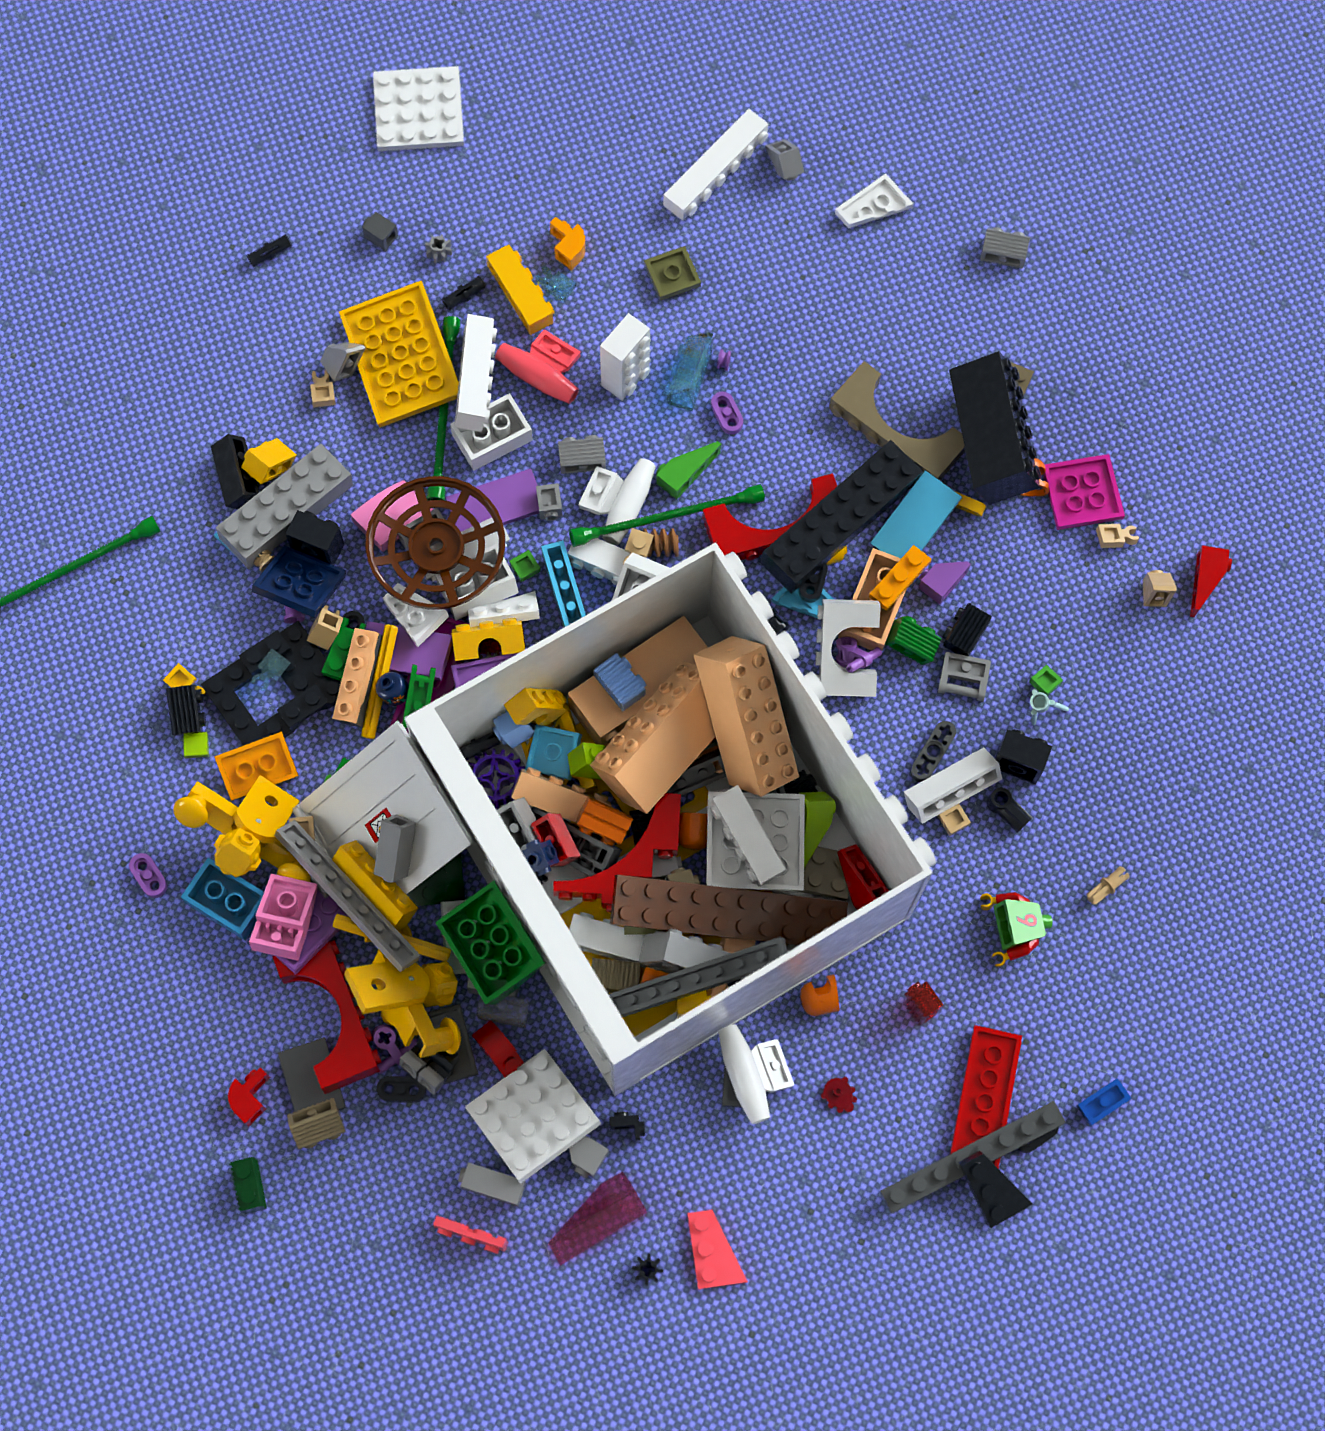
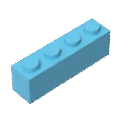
M559 541L541 546L561 622L563 628L586 616L564 541Z

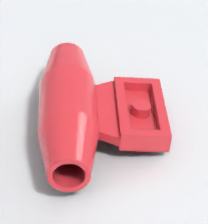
M545 329L531 344L530 353L503 343L495 354V358L516 377L548 396L571 404L579 392V389L561 373L570 370L579 359L581 352Z

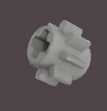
M442 234L436 237L432 235L430 243H425L427 258L432 257L434 263L446 262L447 256L452 255L451 241H445Z

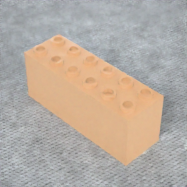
M682 616L624 655L632 666L630 670L635 676L639 674L646 683L644 697L625 711H622L595 676H592L568 693L569 708L595 744L607 747L613 736L626 726L627 721L632 716H635L643 707L644 702L654 695L660 684L672 675L674 669L679 664L686 661L696 665L694 654L708 647L686 617Z
M731 636L694 654L729 785L733 787L738 785L740 789L762 797L798 778L799 773L766 646Z
M686 661L679 664L674 669L672 675L660 684L654 695L644 702L643 707L635 716H632L627 721L626 726L618 734L613 736L607 747L599 752L595 760L590 764L621 802L646 814L716 737L697 666Z

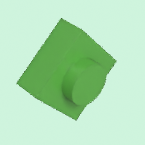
M530 550L509 561L521 582L541 572V568Z
M1045 665L1031 677L1029 683L1039 692L1048 696L1062 684L1063 679L1048 665Z

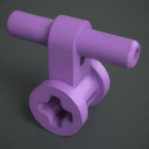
M841 637L836 641V648L838 649L836 662L842 667H846L849 673L869 666L874 659L882 655V650L879 647L869 652L857 648V640L852 637Z
M386 1024L376 1026L372 1032L374 1043L381 1049H387L391 1055L378 1064L379 1074H382L395 1064L399 1065L400 1057L407 1051L409 1052L416 1045L417 1040L413 1039L409 1046H403L398 1049L395 1044L396 1035L393 1029ZM381 1031H383L385 1034L390 1032V1034H388L387 1036L389 1039L388 1041H378V1039L380 1038L379 1033Z

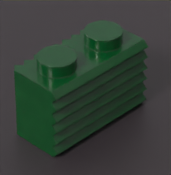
M255 1157L232 1161L229 1165L232 1167L230 1170L233 1171L231 1175L234 1176L232 1180L235 1181L233 1185L236 1186L234 1190L237 1191L235 1195L238 1196L236 1198L239 1201L237 1205L240 1206L238 1210L248 1214L267 1209L258 1160Z

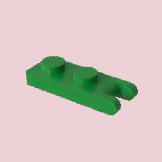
M346 617L343 618L339 633L333 642L322 669V675L342 681L354 629L347 627L349 618ZM361 623L359 629L366 630L367 625Z
M412 664L402 721L405 728H407L405 717L430 704L436 668L431 667L429 676L416 674L417 665Z

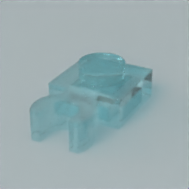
M543 266L542 273L547 276L542 278L536 275V282L539 285H547L546 292L564 303L576 288V282L559 271L554 276L548 267Z
M271 648L257 666L262 672L254 675L250 682L254 684L257 679H262L264 685L260 690L265 691L269 686L268 680L273 678L277 681L291 662Z

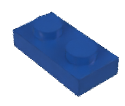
M1116 1078L1076 1105V1107L1091 1127L1132 1098L1119 1079Z

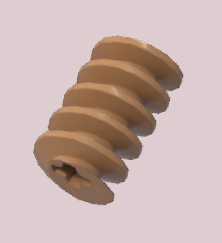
M643 528V532L648 533L647 529ZM652 528L651 534L654 535L648 557H651L653 551L656 552L657 557L661 556L662 551L665 552L666 557L670 556L671 551H674L675 557H678L679 542L674 528L670 529L668 535L665 528L661 529L659 535L656 529Z

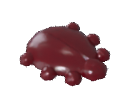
M848 1077L830 1079L825 1084L824 1091L821 1094V1098L829 1102L828 1107L831 1109L837 1107L838 1113H842L843 1109L846 1112H852L854 1109L853 1103L857 1102V1098L853 1096L855 1088L850 1087L847 1083Z

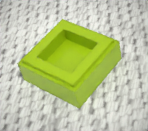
M207 732L183 734L185 759L209 757Z

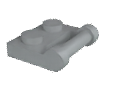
M945 652L937 693L945 694L947 692L976 698V701L984 702L991 661ZM948 678L978 683L979 689L947 683Z

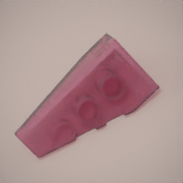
M622 1171L601 1183L548 1243L560 1266L647 1216L644 1205L624 1172Z

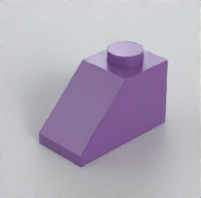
M968 561L938 563L931 569L926 568L919 577L921 580L919 589L940 605L968 573L971 564Z

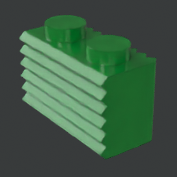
M904 616L895 619L885 645L921 665L931 663L942 640L941 637L937 636L932 628L921 627L916 624L917 621L912 617Z

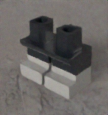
M420 1038L409 1052L407 1051L400 1057L399 1065L413 1078H418V1082L435 1095L453 1074L454 1066L459 1060L460 1055L457 1052L455 1054L445 1052L442 1056L437 1052L436 1055L420 1058L419 1053L424 1046Z

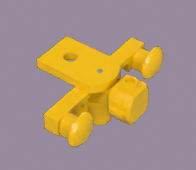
M259 775L239 807L198 781L187 797H182L175 802L173 812L176 819L182 825L189 828H199L207 823L223 834L214 843L216 853L214 854L215 865L220 867L222 873L237 878L249 871H255L261 863L260 858L278 868L276 875L311 882L309 873L274 836L276 830L286 824L293 813L292 808L299 803V800Z
M408 925L398 930L399 933L412 936ZM368 938L364 939L365 943L372 942ZM378 949L372 964L346 969L344 973L345 978L362 1014L381 1011L382 1020L386 1024L396 1027L405 1047L411 1044L414 1036L420 1035L424 1044L419 1053L420 1058L436 1055L437 1052L446 1051L448 1054H455L461 1044V1035L456 1022L451 1018H444L441 1021L440 1028L434 1029L422 1004L424 1003L425 1007L437 1005L445 1006L452 1003L457 991L458 980L448 961L423 964L422 967L414 963L402 972H399ZM372 984H375L378 990L374 989Z

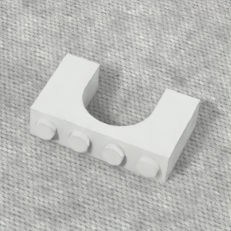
M822 599V605H818L817 618L821 620V629H817L816 636L817 643H820V652H816L815 660L816 666L820 667L819 675H815L821 681L826 695L876 697V670L857 669L849 673L845 667H842L833 659L831 648L835 637L847 628H879V601Z

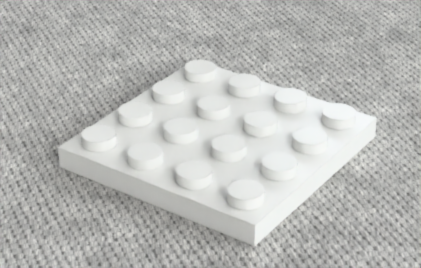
M459 66L373 72L378 152L464 146Z
M708 791L706 885L743 890L803 892L805 794L768 793L761 797L752 793H743L786 868L784 874L759 887L756 882L752 883L746 873V870H748L744 861L740 862L734 852V849L737 847L733 840L728 841L722 831V828L725 826L721 819L716 820L711 812L710 807L713 806L711 803L712 799L724 792Z
M545 1048L518 1067L515 1072L503 1078L465 1106L468 1113L520 1184L601 1125L600 1120Z

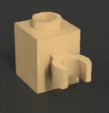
M325 605L312 624L307 641L329 650L339 633L343 617L339 616L340 611L337 610L335 613L327 610L328 605Z

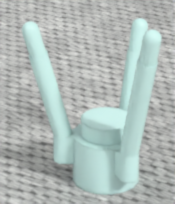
M1037 689L1032 690L1033 695L1030 699V705L1033 708L1031 711L1032 725H1036L1038 712H1045L1050 706L1063 711H1069L1068 707L1050 700L1046 694L1038 692Z

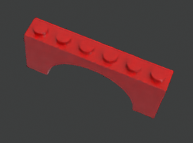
M831 473L811 479L810 491L812 499L808 509L796 521L781 528L763 530L746 526L729 513L725 503L703 509L702 519L711 545L716 542L724 556L734 552L740 560L746 559L749 561L758 558L767 547L837 487L834 474Z
M335 940L329 941L296 975L278 958L272 956L280 979L284 984L300 981L316 984L329 992L338 1004L341 1015L339 1039L328 1057L313 1066L324 1094L380 1072L378 1064L382 1063L377 1049L372 1050L369 1042L373 1041L369 1028H364L361 1020L365 1019L364 1014H362L359 1005L355 1006L352 999L354 995L344 978L346 967L344 962L339 963L336 957L340 952Z

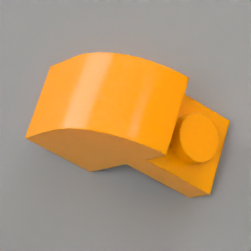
M555 217L550 222V233L560 241L554 247L555 258L572 271L585 255V234L579 224L572 229L566 221H561Z

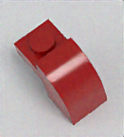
M491 1020L472 1034L474 1040L491 1059L504 1078L524 1064V1061L516 1052L517 1050Z
M261 1067L257 1071L255 1069L252 1070L245 1077L244 1080L246 1082L243 1085L235 1078L228 1091V1102L232 1111L248 1127L266 1110L253 1096L271 1078Z

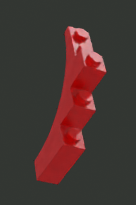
M665 793L655 804L653 815L645 833L638 844L623 859L610 868L589 877L568 881H554V896H558V899L565 901L572 900L573 897L582 898L586 902H596L597 899H601V908L611 913L615 875L652 879L654 855H658L661 859H672L673 856H678L681 794Z

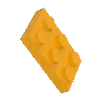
M282 731L214 756L231 801L246 796L259 775L273 784L299 776Z

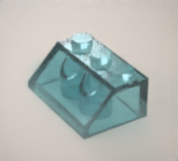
M707 332L687 336L685 344H680L677 354L680 357L678 363L674 362L671 370L672 382H667L664 395H667L668 405L693 411L712 355L713 333Z

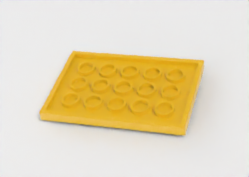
M422 280L339 311L349 343L361 344L365 347V351L357 366L379 428L457 399L459 381Z

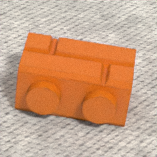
M588 796L576 819V824L580 826L579 831L589 836H592L593 833L602 836L601 841L613 846L614 843L622 844L633 818Z

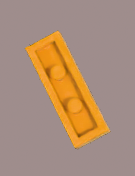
M913 545L870 592L869 598L873 601H879L880 606L887 611L931 563L932 559Z

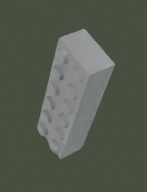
M320 444L215 527L218 537L249 570L254 566L256 557H260L259 554L262 555L261 552L265 550L271 552L287 539L285 533L297 510L304 513L309 511L317 515L353 486L351 473Z

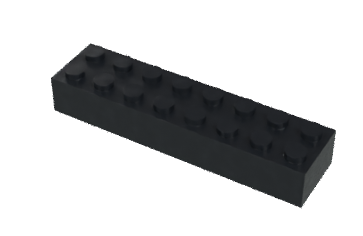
M890 440L763 551L759 562L792 594L912 488L920 478L923 470Z

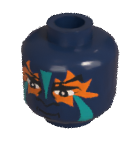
M387 672L378 679L376 692L388 705L398 706L406 701L409 684L397 672Z

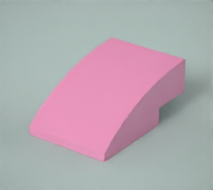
M402 480L368 500L350 514L352 522L366 535L368 523L379 503L391 491L406 482ZM415 491L409 492L397 499L386 510L385 514L397 520L407 509L418 504ZM421 511L411 516L403 525L406 526L422 516ZM379 522L374 536V544L384 552L388 548L391 528Z
M275 874L270 875L256 913L257 921L249 940L252 951L299 960L318 889L316 883Z

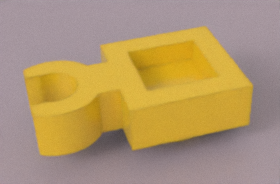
M180 663L163 679L171 688L193 685L197 680ZM197 686V689H201L202 694L205 695V690L202 687Z

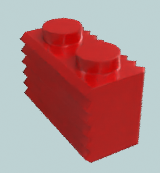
M560 813L546 814L531 823L530 827H533L535 836L540 840V843L551 840L560 862L552 865V867L565 866L580 857L579 851Z

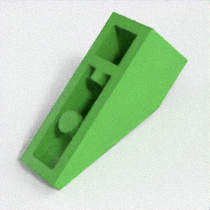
M716 441L672 458L667 464L663 463L656 471V484L677 500L721 453V443Z

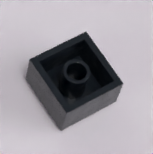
M297 510L285 533L290 548L335 565L345 545L337 523L331 520L323 521L318 519L315 514L309 511L304 513Z
M1007 729L998 748L995 760L999 763L1001 772L1036 785L1044 771L1052 746L1048 745L1047 741L1043 739L1027 737L1022 731Z

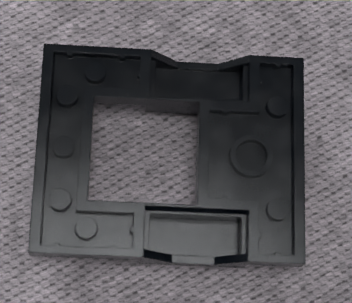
M299 620L281 632L276 630L238 655L240 659L201 683L202 688L242 745L281 731L284 738H286L297 729L302 721L316 712L329 709L336 704L341 681L322 675L326 658L317 645L307 641L309 634ZM274 667L295 698L278 708V713L258 725L235 691Z

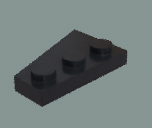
M981 1151L958 1162L985 1222L990 1228L1033 1205Z

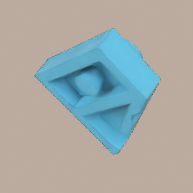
M783 587L772 597L771 602L817 618L818 605H822V599L833 598L823 589L821 597L817 601L809 603L800 598L799 588L791 594ZM809 589V590H806V592H807L808 594H813V593H814V592H813L812 590H810V589Z

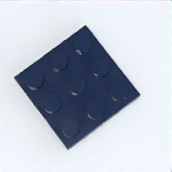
M284 545L254 582L252 592L315 618L346 577V570Z

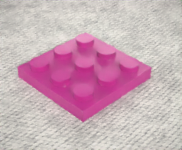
M1109 454L1044 464L1046 472L1043 475L1049 486L1048 495L1057 530L1124 519L1125 514Z

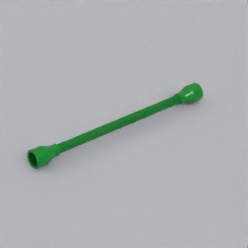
M446 316L443 318L442 331L452 362L453 348L456 337L460 332L461 320L454 316ZM449 402L440 405L435 466L432 476H442ZM428 487L427 501H445V487Z
M758 484L729 497L710 500L688 507L685 506L663 513L660 512L638 519L622 521L613 525L602 526V528L577 527L569 529V537L572 546L577 547L587 544L592 539L599 538L600 535L603 536L625 529L628 530L650 523L653 524L674 519L675 517L678 518L703 512V509L724 503L727 506L735 503L756 504L764 502L765 494L762 485Z
M153 516L142 520L136 528L130 530L129 534L127 533L121 536V538L119 537L113 540V542L111 541L108 545L105 544L100 549L97 548L92 553L89 552L84 557L81 556L76 561L73 560L68 565L66 564L60 567V569L58 568L52 571V573L50 572L44 575V577L38 578L36 581L30 582V584L28 583L25 587L22 586L17 591L14 590L9 595L1 597L0 608L9 604V602L17 600V598L25 596V594L33 592L36 588L39 589L44 584L47 585L52 580L54 581L60 578V576L62 577L68 574V572L70 573L76 570V568L78 569L81 565L84 566L89 561L92 562L97 557L100 558L105 553L108 554V552L129 543V541L151 537L161 532Z

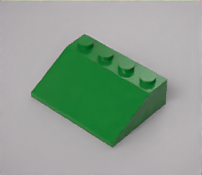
M494 880L435 922L485 1005H496L505 999L546 964V961Z

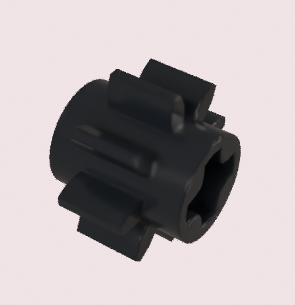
M648 1253L646 1260H642L638 1256L639 1267H632V1270L639 1273L635 1280L644 1279L645 1286L652 1279L658 1283L656 1274L663 1273L662 1269H657L660 1259L651 1260L650 1253ZM646 1263L651 1264V1268L655 1269V1272H651L648 1277L645 1276L644 1271L640 1270L646 1266Z

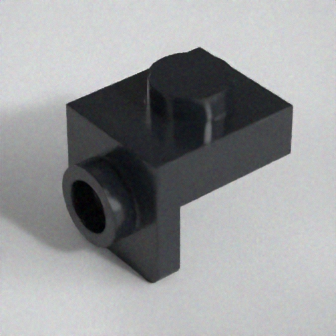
M616 1112L614 1117H609L610 1130L635 1129V1143H640V1137L645 1136L644 1121L639 1122V1115L629 1116V1112Z

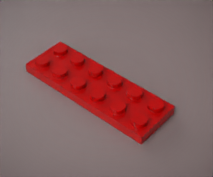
M977 1025L973 1026L950 1154L1007 1125L1022 1035ZM1001 1157L992 1162L998 1169Z

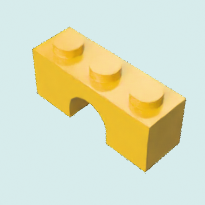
M507 618L502 620L503 623L493 624V621H484L475 627H470V624L457 625L456 629H452L455 661L479 658L478 646L486 638H493L500 643L502 655L524 651L522 622L517 621L516 618Z
M524 688L504 704L516 725H527L535 720L537 725L549 726L569 710L565 696L558 690Z

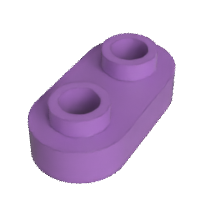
M727 392L716 393L712 397L711 408L717 421L725 433L737 434L743 427V417L733 397ZM723 403L726 407L721 408L718 405ZM729 422H733V423H735L736 425H735V426H729L728 423H729Z
M144 853L133 856L130 860L129 868L142 890L151 898L161 897L167 890V881L153 859ZM147 864L145 870H139L140 865ZM159 883V888L152 890V885Z

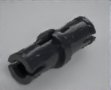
M286 234L269 244L268 242L264 243L263 247L246 256L252 267H255L269 258L271 260L274 259L275 255L291 248L292 245Z
M478 275L464 286L459 285L456 291L443 297L442 302L446 309L450 311L463 301H469L471 296L485 289L486 285Z
M494 731L477 740L475 738L470 740L471 743L459 748L467 761L475 756H482L483 752L500 745L501 742Z

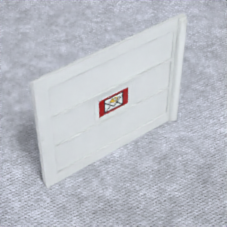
M399 721L392 724L301 803L292 808L295 817L313 816L315 842L331 859L341 845L357 840L376 861L381 820L397 814L415 822L416 826L408 876L395 882L406 895L472 844L471 836L405 727Z

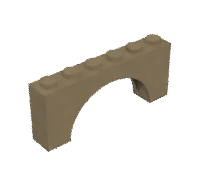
M863 361L831 397L829 404L831 412L836 417H842L846 420L852 429L859 430L866 435V438L873 444L883 447L892 440L923 472L926 470L935 478L941 480L965 453L962 433L952 427L938 437L917 439L907 437L893 430L881 418L874 402V391L880 383L881 373Z

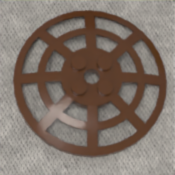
M428 476L402 484L391 491L379 503L368 523L365 549L374 577L391 596L402 603L416 608L441 610L469 602L480 595L492 583L503 563L505 531L498 510L491 500L479 489L456 478ZM444 486L461 490V493L456 503L444 500L427 501L424 488ZM415 491L418 504L407 509L397 520L385 514L386 510L397 499L409 492ZM470 495L487 509L494 523L481 528L475 516L464 508ZM430 508H444L452 511L447 520L433 519ZM421 511L424 521L417 525L414 530L403 525L411 516ZM460 515L470 522L474 531L462 535L455 525ZM381 522L391 528L388 538V555L375 557L373 551L374 536L377 525ZM497 532L499 550L494 567L482 563L485 553L484 537ZM400 533L409 538V550L395 554L396 537ZM478 539L476 559L473 560L464 556V544ZM435 541H439L443 544V547L439 551H433L430 545ZM408 560L414 562L419 569L413 578L409 577L402 570L399 562ZM458 564L470 568L464 576L452 582L450 570ZM392 565L397 575L408 584L402 594L396 592L385 581L377 566ZM476 572L488 575V578L479 588L458 600L455 588L466 583ZM427 573L440 574L443 585H427L421 582ZM417 589L427 592L446 591L449 602L427 604L416 602L410 598Z

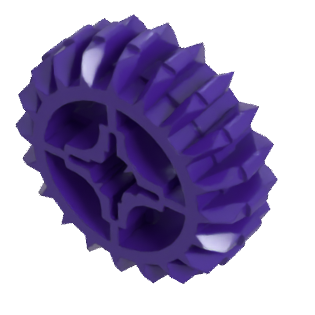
M493 748L491 755H487L485 751L482 753L483 758L474 757L476 764L469 762L468 765L483 788L492 790L493 796H488V798L497 810L500 808L499 806L506 805L508 802L515 800L511 798V794L521 768L525 769V766H520L521 760L519 758L513 760L514 754L512 752L505 756L504 749H501L500 754H496V749ZM498 764L508 767L514 774L509 775V773L501 772ZM491 765L488 773L482 774L481 777H478L479 773L485 767ZM495 771L499 778L498 783H496L497 789H495V785L492 782L495 777ZM514 783L507 793L501 795L502 788Z

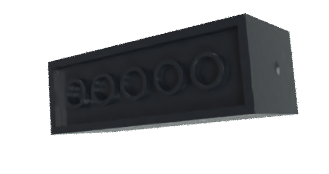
M998 351L949 369L973 489L991 505L1040 488L1039 479H1041V472L1039 467L1035 465L1034 459L1037 458V454L1030 442L1033 436L1030 427L1026 424L1028 413L1021 401L1024 399V394L1017 383V380L1020 379L1017 368L1012 367L1009 358H1005Z

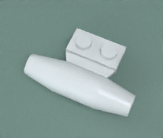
M639 459L624 481L617 473L596 466L578 504L579 508L599 516L608 514L605 526L637 518L649 493L656 467L655 464L647 459ZM630 529L606 534L602 538L612 545H619Z
M737 1024L724 1027L718 1031L723 1061L736 1097L752 1125L768 1120L770 1113L766 1091L773 1093L794 1086L778 1039L757 1044L750 1049Z

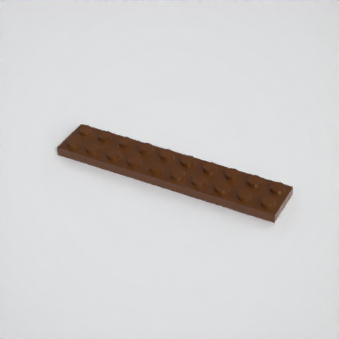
M615 875L610 924L665 931L675 929L683 933L763 942L782 937L785 939L786 944L799 946L846 918L848 902Z

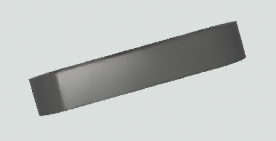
M942 721L937 724L911 768V776L915 781L922 782L931 777L956 735V728L951 722ZM947 728L949 729V735H946L941 743L938 741L942 733L941 730ZM936 746L940 750V755L938 757L929 756L927 748ZM926 760L929 762L925 770L926 773L922 775L917 774V768H921Z

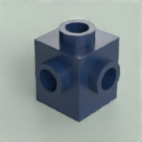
M539 839L525 844L527 849L521 851L533 872H537L538 876L552 871L550 866L560 862L551 840L540 843Z

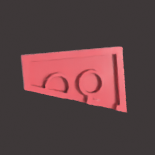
M713 1210L687 1213L698 1290L748 1283Z
M437 1215L433 1226L438 1228L437 1233L449 1238H451L452 1234L461 1236V1242L475 1246L476 1242L485 1245L484 1250L494 1254H498L499 1250L506 1251L508 1241L504 1237L498 1236L495 1238L486 1231L480 1229L472 1230L469 1226Z

